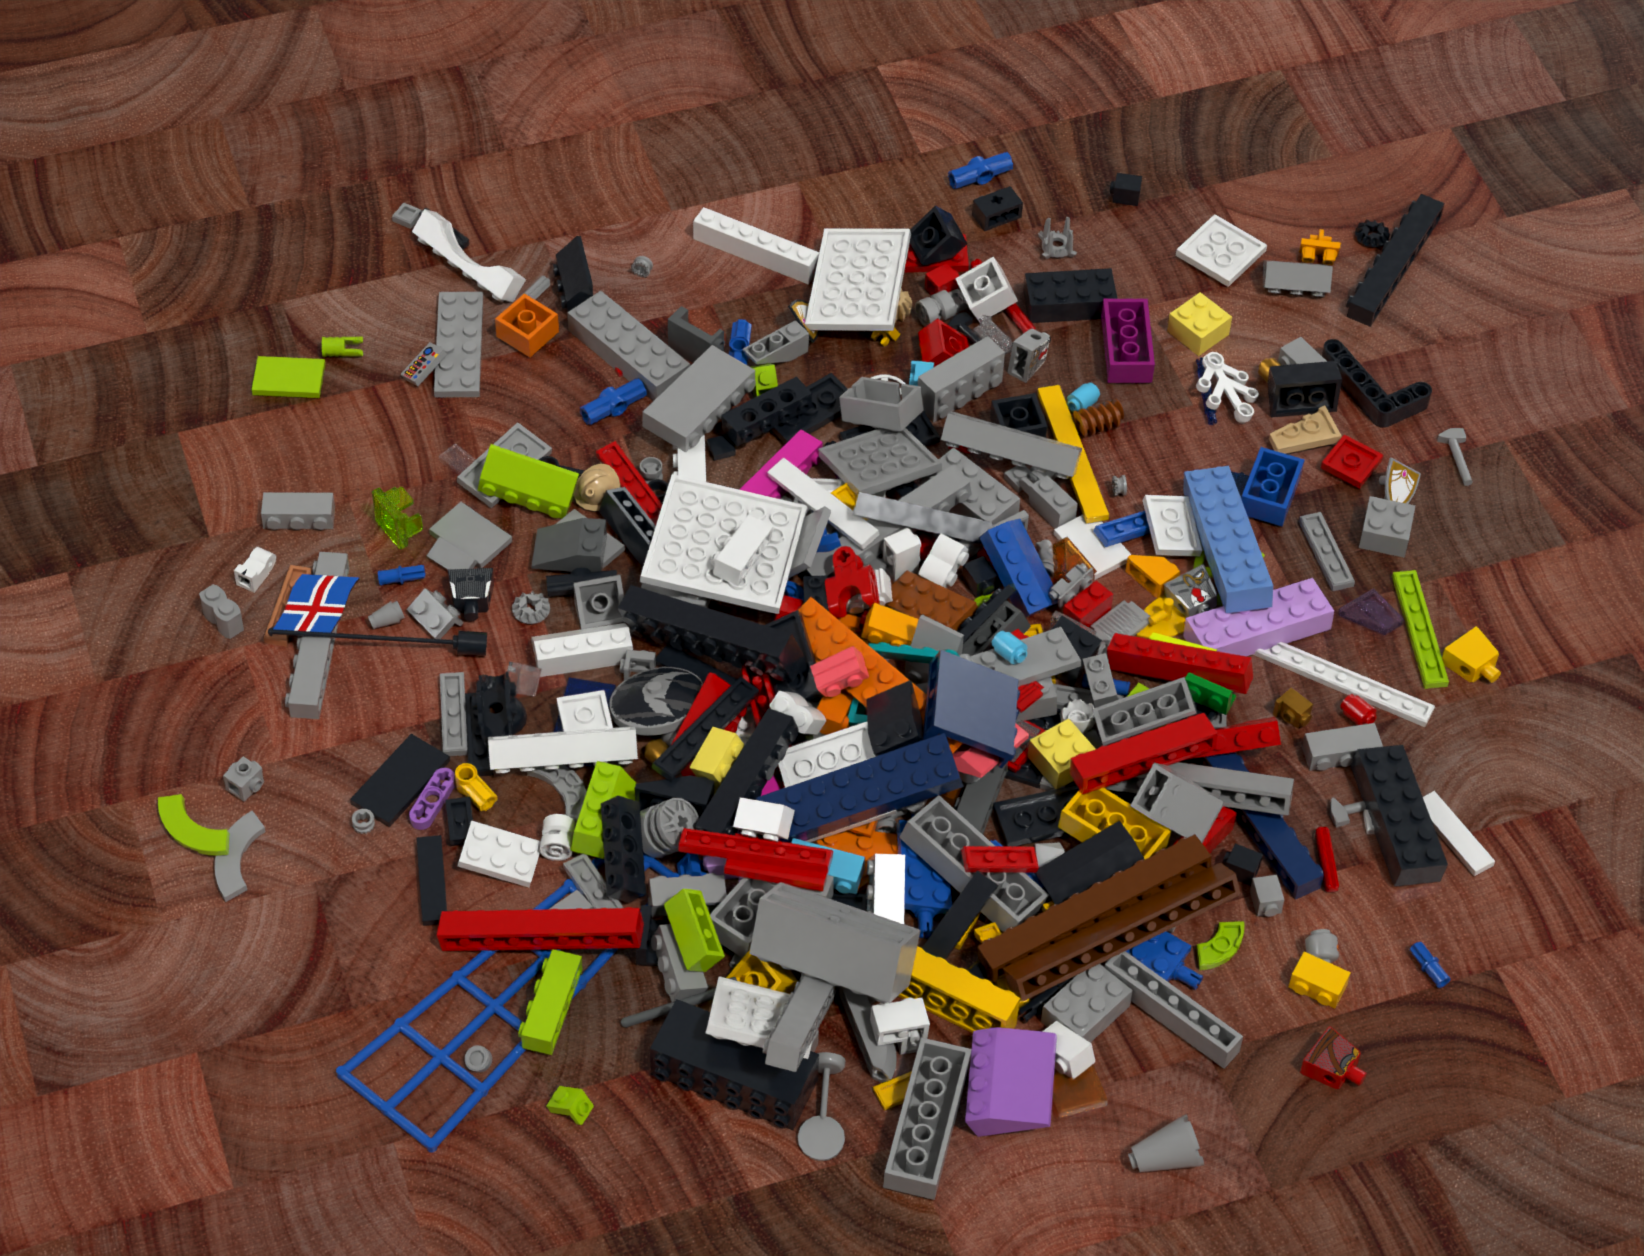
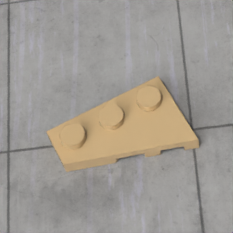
M1325 405L1320 407L1317 413L1313 415L1307 414L1303 416L1301 421L1295 424L1290 423L1270 433L1269 441L1274 451L1284 454L1338 443L1341 439V434Z

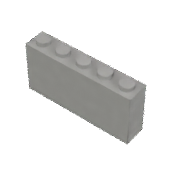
M711 345L643 411V427L682 451L687 452L692 446L694 447L698 444L700 438L706 432L709 433L713 429L714 425L721 419L722 414L728 412L733 406L738 405L742 397L754 389L756 384L755 370Z

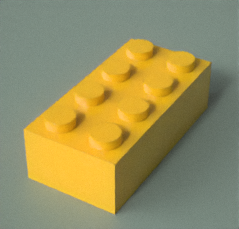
M1105 788L1082 794L1079 790L1061 811L1058 828L1084 842L1120 821L1134 839L1145 860L1155 855L1160 849L1167 847L1172 831L1130 806L1131 804Z

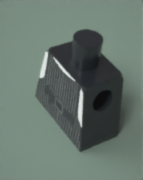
M493 568L448 569L453 605L460 613H464L465 620L475 621L478 619V613L489 611L494 588Z

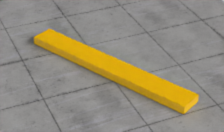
M1060 385L1038 388L1037 394L1055 441L1082 448L1076 474L1073 477L1069 476L1086 524L1108 520V510Z

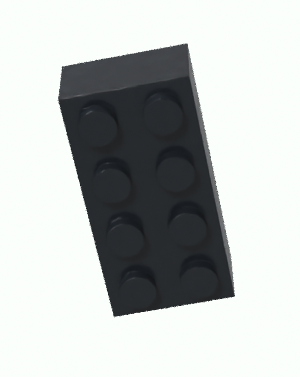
M1112 268L1025 273L1023 294L1027 316L1032 323L1101 319L1103 299H1118Z

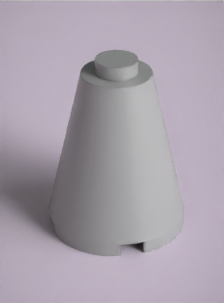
M1187 1114L1177 1118L1132 1146V1153L1128 1154L1132 1168H1138L1139 1172L1204 1165L1203 1157H1200L1198 1152L1200 1147L1191 1122L1188 1121Z

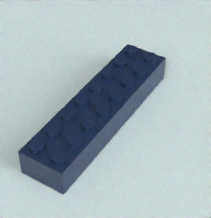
M945 733L765 794L756 799L757 801L785 805L795 810L788 840L778 838V841L791 843L793 838L807 841L964 786Z

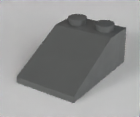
M580 518L537 529L532 569L573 571L576 568H588L591 572L602 571L607 540L606 519Z

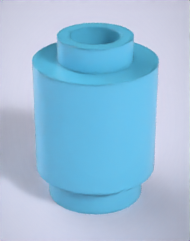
M1093 383L1082 384L1068 395L1067 405L1072 412H1078L1081 408L1086 409L1098 401L1100 391Z
M1000 631L994 636L992 646L995 652L1011 664L1021 663L1027 657V645L1010 632Z

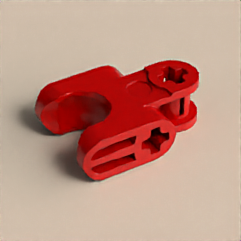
M842 546L838 548L833 555L835 576L825 579L828 609L837 619L846 616L847 603L855 595L861 594L863 601L870 608L874 603L880 604L877 579L872 566L867 565L863 567L862 559L855 554L851 547Z

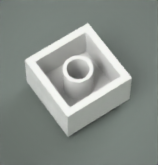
M994 257L955 278L970 310L980 323L1018 301L1004 271Z

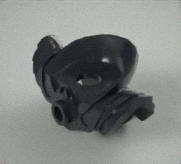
M509 671L500 676L479 675V680L476 683V695L472 696L473 710H478V724L481 737L488 748V737L514 735L523 729L527 721L525 707L515 697L517 696L515 681L511 682ZM494 704L503 706V710L497 714L491 713L489 708Z

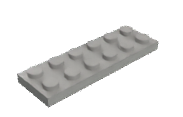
M439 292L436 346L444 349L447 355L435 367V397H480L483 292Z

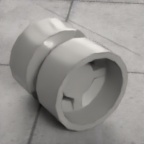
M946 290L933 294L931 298L926 297L915 303L917 317L924 327L937 318L945 321L956 315L954 300Z

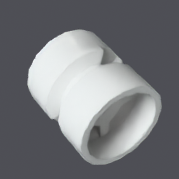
M552 814L545 817L540 845L542 856L555 861L570 858L575 830V821L571 817L563 814Z

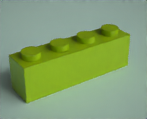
M552 949L550 957L544 959L542 979H537L534 1001H529L526 1010L527 1020L521 1023L518 1037H521L522 1048L549 1055L553 1054L583 970L582 956Z

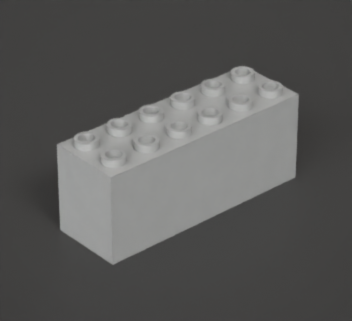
M780 882L759 899L750 954L757 956L761 961L777 963L784 969L802 972L807 977L825 980L830 985L851 989L855 994H865L874 997L878 1002L891 1003L910 985L920 930Z

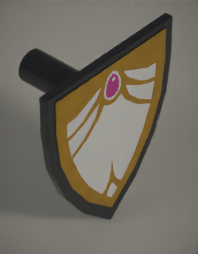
M796 299L789 304L788 308L796 318L795 320L809 333L810 341L814 343L819 335V330H810L805 325L809 303Z

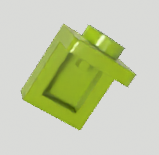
M559 1086L546 1107L551 1113L570 1115L577 1125H582L594 1105L582 1089Z

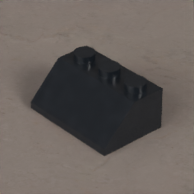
M576 236L556 254V264H552L554 277L559 278L556 280L558 293L562 292V296H560L562 309L566 308L567 313L593 296V283L581 236Z
M1336 361L1270 366L1268 395L1271 418L1315 414L1324 405L1328 412H1337L1342 377Z

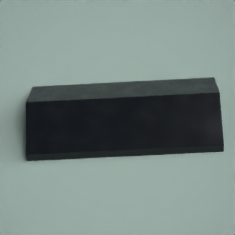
M1118 821L1043 865L1037 870L1035 875L1049 894L1052 902L1060 904L1068 900L1073 894L1082 893L1093 884L1111 878L1116 872L1132 867L1137 861L1144 859L1132 836L1123 824Z

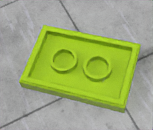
M258 356L252 385V395L320 398L326 365L325 359Z

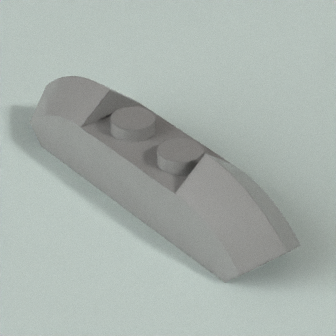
M839 986V997L872 1079L881 1083L890 1081L896 1069V1049L894 1043L877 1046L870 1021L871 1009L874 1004H871L876 1001L875 998L865 994H855L851 989Z

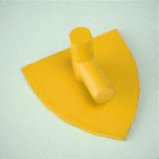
M1163 595L1145 608L1144 611L1150 615L1148 617L1150 624L1137 633V636L1149 638L1153 632L1169 637L1177 636L1184 632L1186 617L1173 605V599L1166 598Z

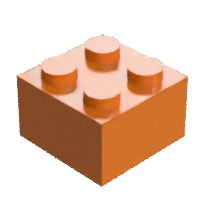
M525 293L495 318L496 337L528 357L534 355L559 332L558 314Z

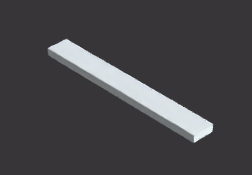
M1283 642L1277 643V645L1267 650L1258 649L1255 651V654H1252L1347 695H1358L1375 707L1423 727L1428 723L1435 708L1432 704Z

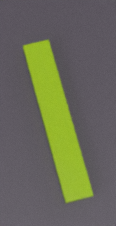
M1416 570L1393 572L1392 579L1424 689L1448 687V676Z

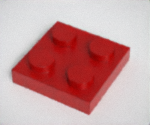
M1344 434L1322 461L1320 468L1360 489L1382 462L1383 454Z

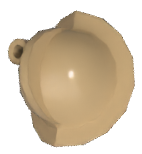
M607 464L591 466L584 471L577 481L574 493L576 503L585 510L599 511L606 490L620 488L619 477L614 469Z

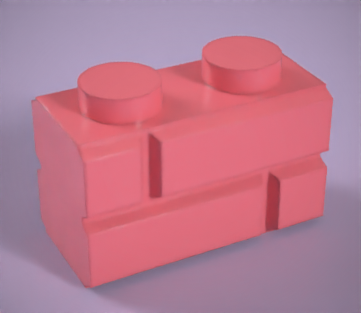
M854 646L810 666L816 688L825 697L837 696L841 693L842 689L849 686L856 687L862 683V680L869 677L863 655Z

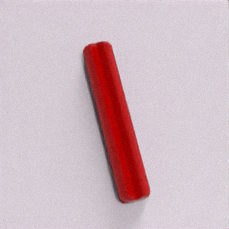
M1326 826L1318 827L1315 835L1321 868L1324 874L1325 890L1328 893H1335L1338 891L1339 881L1330 831Z

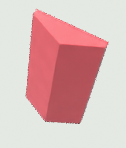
M1015 724L1017 735L1014 739V747L1017 748L1029 738V733ZM964 743L953 753L959 772L982 778L999 763V756Z

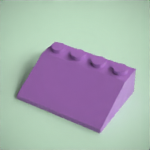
M1000 1027L973 1031L965 1122L977 1137L1050 1127L1057 1035L1055 1033Z

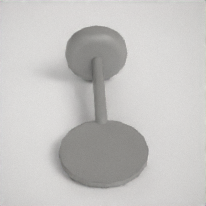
M820 1052L818 1053L819 1073L823 1074L820 1116H814L803 1123L798 1133V1143L802 1152L810 1159L825 1161L836 1157L843 1149L845 1142L844 1130L841 1125L833 1118L827 1117L826 1114L829 1075L841 1072L845 1068L846 1061L841 1055Z

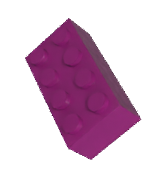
M1103 299L1101 320L1108 383H1152L1155 362L1148 299Z

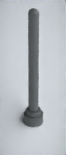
M734 976V977H731V978H728V979H732V980H736V981H737V979H736L735 976ZM716 988L680 1000L695 1006L713 1000ZM674 1002L624 1017L621 1020V1025L626 1028L667 1015Z

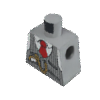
M1029 329L1013 342L1007 373L1027 383L1046 360L1048 346L1051 342L1049 334Z
M1203 564L1164 584L1165 597L1173 599V605L1186 618L1212 610L1217 606V593Z

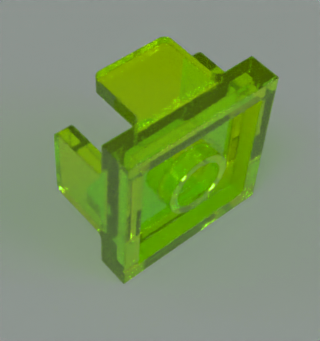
M379 487L372 491L375 521L400 550L407 547L408 538L423 530L422 516L419 513L408 517L406 513H401L402 510L414 504L412 497L403 487H393L386 492H383Z

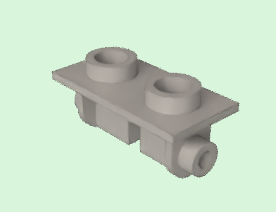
M1084 563L1077 564L1065 575L1070 583L1060 579L1050 588L1051 592L1048 595L1052 600L1058 599L1059 609L1073 599L1082 589L1084 590L1092 584V567L1088 570Z

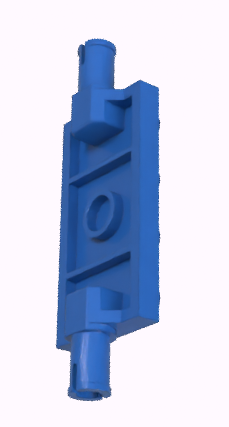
M899 820L896 825L898 854L905 855L904 909L912 910L918 919L919 937L923 938V932H925V938H929L934 932L933 917L937 914H946L952 906L951 884L899 838L908 822L906 820Z
M1167 931L1126 951L1167 982L1171 979H1178L1194 990L1202 982L1203 975L1184 966V960L1191 951V945Z

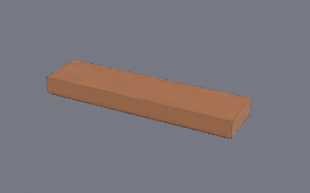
M289 566L264 635V643L288 647L291 635L273 634V636H269L268 629L270 627L274 628L283 614L292 588L302 574L313 575V568Z

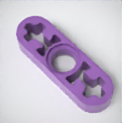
M440 768L436 770L413 805L409 815L410 823L415 829L424 830L431 826L445 804V800L448 799L455 788V774L451 769ZM440 780H445L440 789ZM430 795H437L439 800L430 803L426 798ZM424 808L426 809V810H425V818H424V817H421V816L423 815V813H424Z

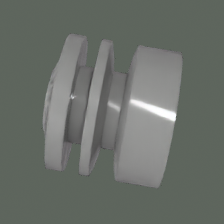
M671 798L640 811L644 853L653 858H662L678 852L683 828L697 830L695 825L699 820V816L695 808L688 801L682 798Z

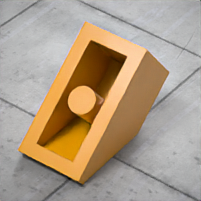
M1130 555L1127 557L1125 572L1157 599L1164 595V584L1180 575V570H1178L1177 566L1170 563L1164 557Z

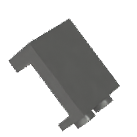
M681 306L668 318V346L686 360L694 363L711 345L724 351V331L719 329L714 335H709L690 324L688 321V309Z

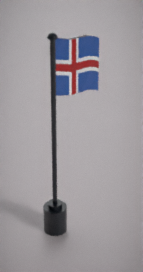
M302 574L292 588L283 614L274 628L270 627L268 629L269 636L277 634L451 644L459 655L486 656L487 632L459 631L458 635L453 636V640L332 633L343 615L349 594L360 577Z

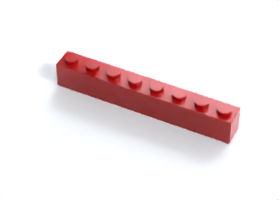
M631 907L545 910L504 909L490 911L454 910L441 912L437 938L442 951L640 948L644 922L640 908Z

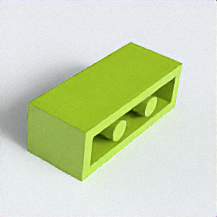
M683 888L664 904L687 970L706 972L725 957L700 890Z

